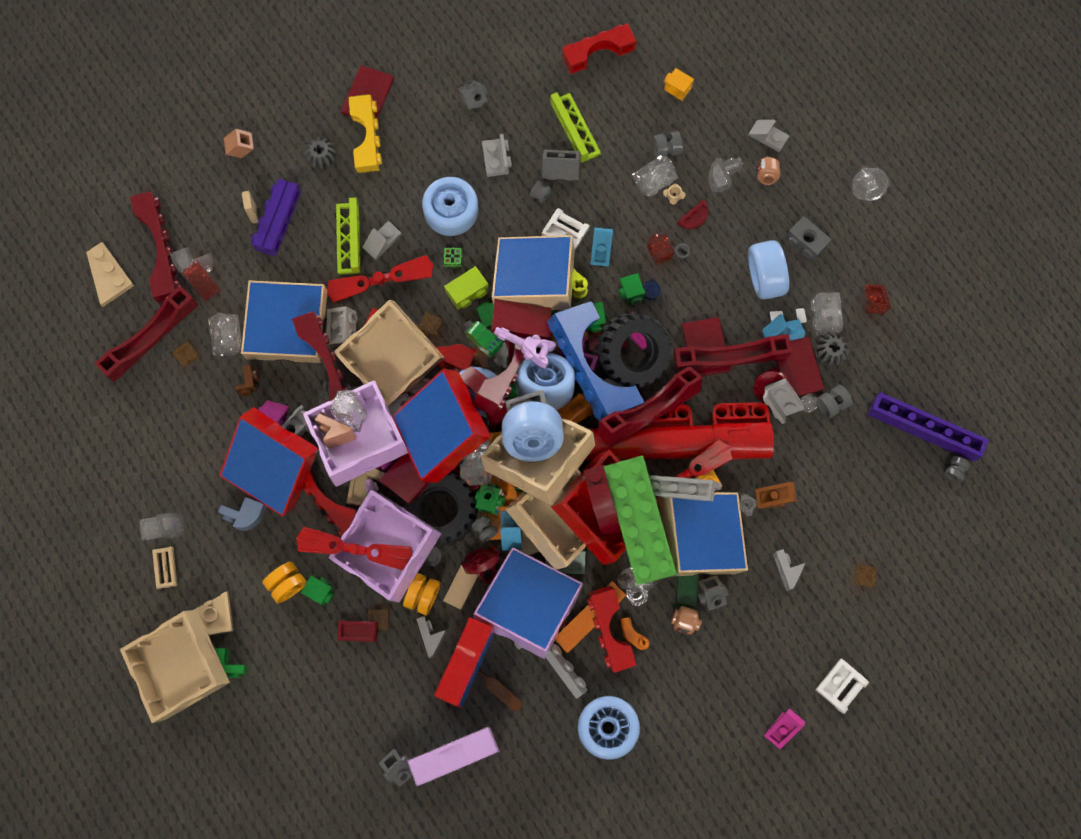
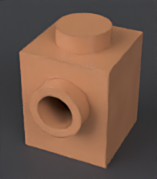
M235 129L224 138L226 155L243 158L253 150L252 133Z

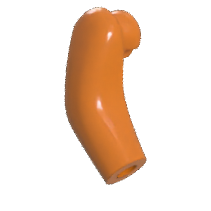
M630 617L621 619L624 639L640 650L647 649L649 647V640L634 630Z

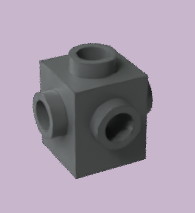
M469 81L464 87L458 89L462 103L468 110L480 108L484 105L483 103L488 102L486 97L488 95L487 89L484 84L482 85L478 81Z
M717 575L698 581L700 588L698 597L702 605L705 604L708 611L727 605L726 596H728L726 586L722 585Z
M395 749L379 762L385 771L384 777L390 783L395 782L399 787L413 776L408 763L410 759L406 755L401 756Z

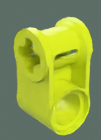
M573 269L571 276L572 296L576 299H582L587 295L588 283L583 276Z

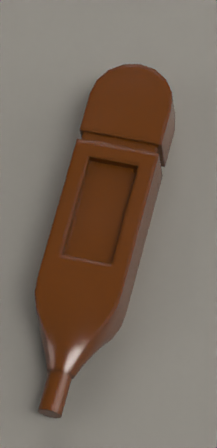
M481 671L478 672L485 686L512 711H519L521 709V701L497 679L484 675Z

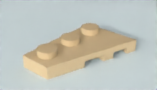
M103 242L86 252L102 307L134 286Z
M226 591L219 597L209 600L204 605L194 609L198 611L208 636L233 632L229 592Z

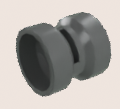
M953 456L950 461L951 465L945 470L944 475L955 482L961 483L965 478L964 473L969 470L971 464L961 457Z
M488 515L479 518L471 525L473 530L478 532L482 543L492 539L499 532L495 526H492Z

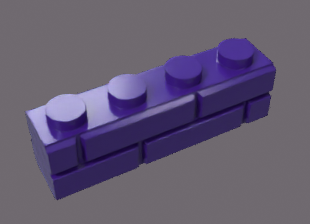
M278 179L277 183L272 185L270 201H266L264 216H261L258 220L259 229L257 233L253 234L251 243L256 251L272 256L277 255L301 193L298 184Z

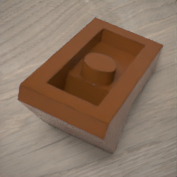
M794 482L755 489L758 508L785 507V504L797 502Z

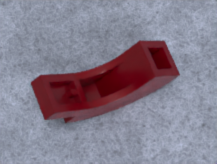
M472 366L461 374L470 397L475 399L484 380L488 378ZM504 403L500 411L496 409L493 416L485 413L494 432L502 430V422L508 412L506 403Z
M601 465L584 470L590 499L602 535L606 536L621 532L604 466Z

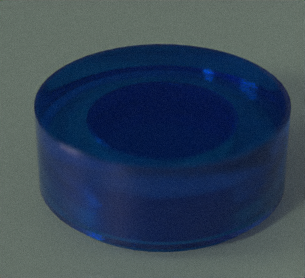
M647 281L643 285L645 299L655 300L659 297L661 288L657 282Z

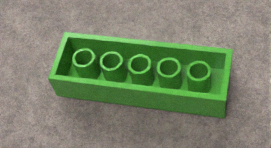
M643 456L604 466L637 586L677 575Z

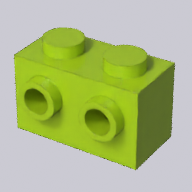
M476 266L444 286L445 293L457 310L468 307L474 299L484 297L487 291H489L487 281Z

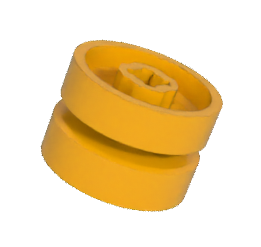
M292 561L272 571L262 582L269 592L272 591L271 596L277 604L291 598L307 583L301 573L297 574L299 570Z
M417 573L408 588L403 607L414 610L418 604L417 612L427 616L436 599L441 582L431 578L426 584L427 576Z

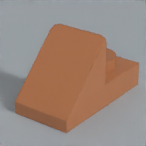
M319 413L315 419L319 425V430L326 434L323 441L327 448H333L354 441L357 438L351 427Z

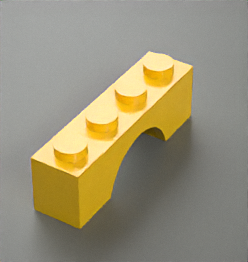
M371 95L349 97L350 115L353 121L362 124L366 128L364 142L353 150L355 168L358 173L379 171V164H382L381 153H378L377 147H380V138L376 136V130L379 129L378 119L374 117V112H377L376 101L372 100Z

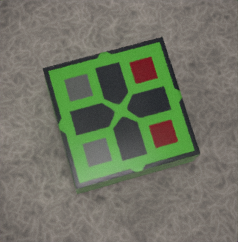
M444 247L443 267H462V247Z

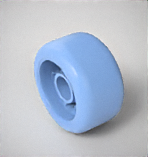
M444 177L436 180L426 189L423 196L422 208L425 220L435 232L442 235L456 236L468 231L474 225L478 216V199L474 189L466 181L456 177Z
M770 240L751 245L748 249V263L757 296L760 299H770L787 294L789 291V274L780 243Z
M554 353L547 354L548 364L545 369L534 363L532 359H524L517 370V374H519L516 379L518 397L544 390L547 404L558 410L568 404L573 396L575 387V372L571 364L562 356Z
M525 402L511 408L502 422V439L506 451L512 457L526 462L543 461L554 456L560 450L564 439L563 423L560 414L552 406L541 402Z
M604 696L591 701L580 714L578 720L579 739L584 748L598 758L617 759L626 755L633 749L639 737L640 724L635 710L626 701L618 697ZM605 722L613 724L614 729L612 733L606 734L603 731L602 726Z

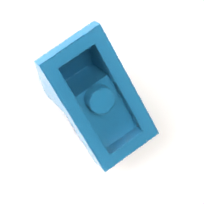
M594 227L590 265L609 266L613 229Z
M782 314L778 315L762 330L765 338L789 334L790 341L805 338V331L799 319L786 322Z
M501 511L502 551H511L512 547L522 550L521 528L507 511Z

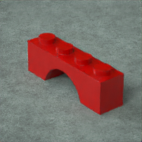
M628 24L618 25L614 29L602 31L596 36L586 37L574 44H567L562 48V58L569 73L573 74L587 68V60L593 52L607 49L621 56L635 50L636 39Z
M611 585L589 592L590 598L587 599L590 611L594 610L595 618H592L595 629L600 630L601 636L598 637L601 649L605 648L607 654L604 656L606 667H610L613 673L637 666L630 644L615 639L610 633V620L613 614L620 609L615 589Z

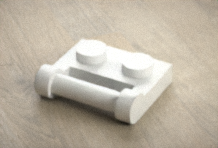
M557 208L542 231V236L572 235L576 250L588 232L590 225L582 224L564 214L563 210ZM560 219L580 231L577 233L557 221Z
M840 659L816 688V691L841 713L845 714L848 710V705L869 682L843 659ZM854 678L856 683L840 702L837 697Z

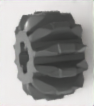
M318 137L317 141L311 140V145H306L307 151H305L304 155L307 158L308 164H312L314 168L320 166L323 170L325 164L330 167V162H335L334 156L336 151L334 145L331 142L328 143L326 138L321 141Z
M827 334L825 339L821 338L819 340L816 350L819 351L817 357L823 356L822 363L827 360L829 366L833 362L837 366L840 364V361L846 360L845 355H848L849 350L846 349L848 343L842 342L844 337L838 339L837 334H833L832 337Z

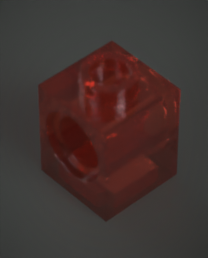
M665 233L662 235L656 234L649 238L647 249L656 266L673 259L674 251Z

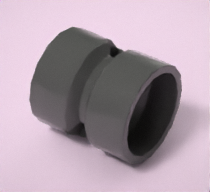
M679 131L668 132L667 136L663 133L652 136L653 149L657 159L665 158L668 154L675 156L683 153L682 138Z
M840 384L830 389L829 393L825 392L816 398L819 410L827 419H831L839 414V410L844 411L853 405L849 392Z

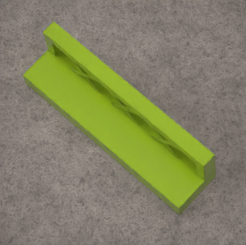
M558 93L552 94L550 104L574 150L580 151V162L582 163L601 155L571 94L569 93L562 97H559ZM569 100L571 104L569 110L565 108L562 103L563 101ZM569 115L578 118L577 125L573 124ZM577 129L586 133L584 140L581 139ZM585 144L592 146L595 152L588 154Z
M349 198V203L336 204L338 274L360 273L359 204L357 198ZM341 209H349V216L346 219L341 216ZM346 224L350 226V233L347 236L341 232V229ZM346 241L350 243V251L347 254L341 249V246ZM348 258L351 261V269H342V263Z

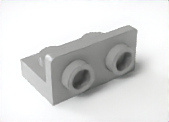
M500 134V139L482 141L487 177L509 174L508 168L512 167L511 158L506 155V151H509L508 140H504V135Z
M347 306L327 309L326 333L330 341L327 344L328 347L340 346L353 333H356V311Z
M787 379L765 386L763 400L767 406H770L774 417L778 418L781 424L786 423V416L804 410V404Z

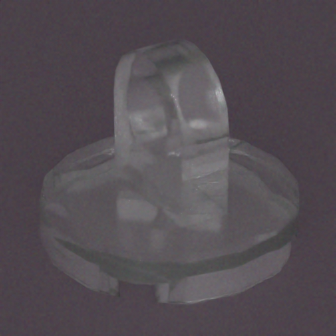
M868 165L860 168L861 171L852 180L853 194L858 199H866V201H873L882 197L887 192L886 189L890 184L887 174L882 169L869 168Z
M632 568L622 571V574L619 573L617 575L618 585L627 590V598L635 606L644 604L648 598V590L657 585V581L637 586ZM636 592H642L639 598H633Z

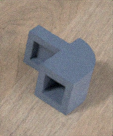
M245 497L239 512L221 505L218 513L223 516V520L230 523L234 522L233 527L237 530L246 531L255 528L261 522L267 507L262 503Z

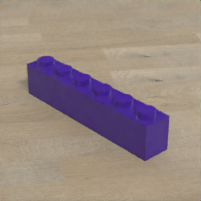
M881 392L874 397L867 415L974 462L983 456L989 440Z

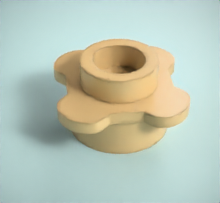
M673 184L668 189H665L663 193L672 205H675L678 200L685 198V193L682 192L678 184Z

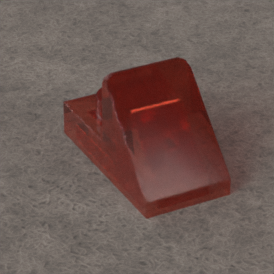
M865 285L864 292L867 298L865 314H885L890 310L891 304L885 286Z

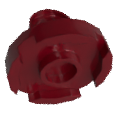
M777 367L767 369L765 373L755 379L754 394L760 401L764 402L765 386L787 379L791 387H793L791 379L779 372Z
M492 545L488 546L489 549L483 550L481 547L470 552L464 557L465 562H461L466 574H477L478 578L485 584L493 582L497 575L494 565L500 560L501 556L496 546ZM486 570L492 571L489 579H484Z

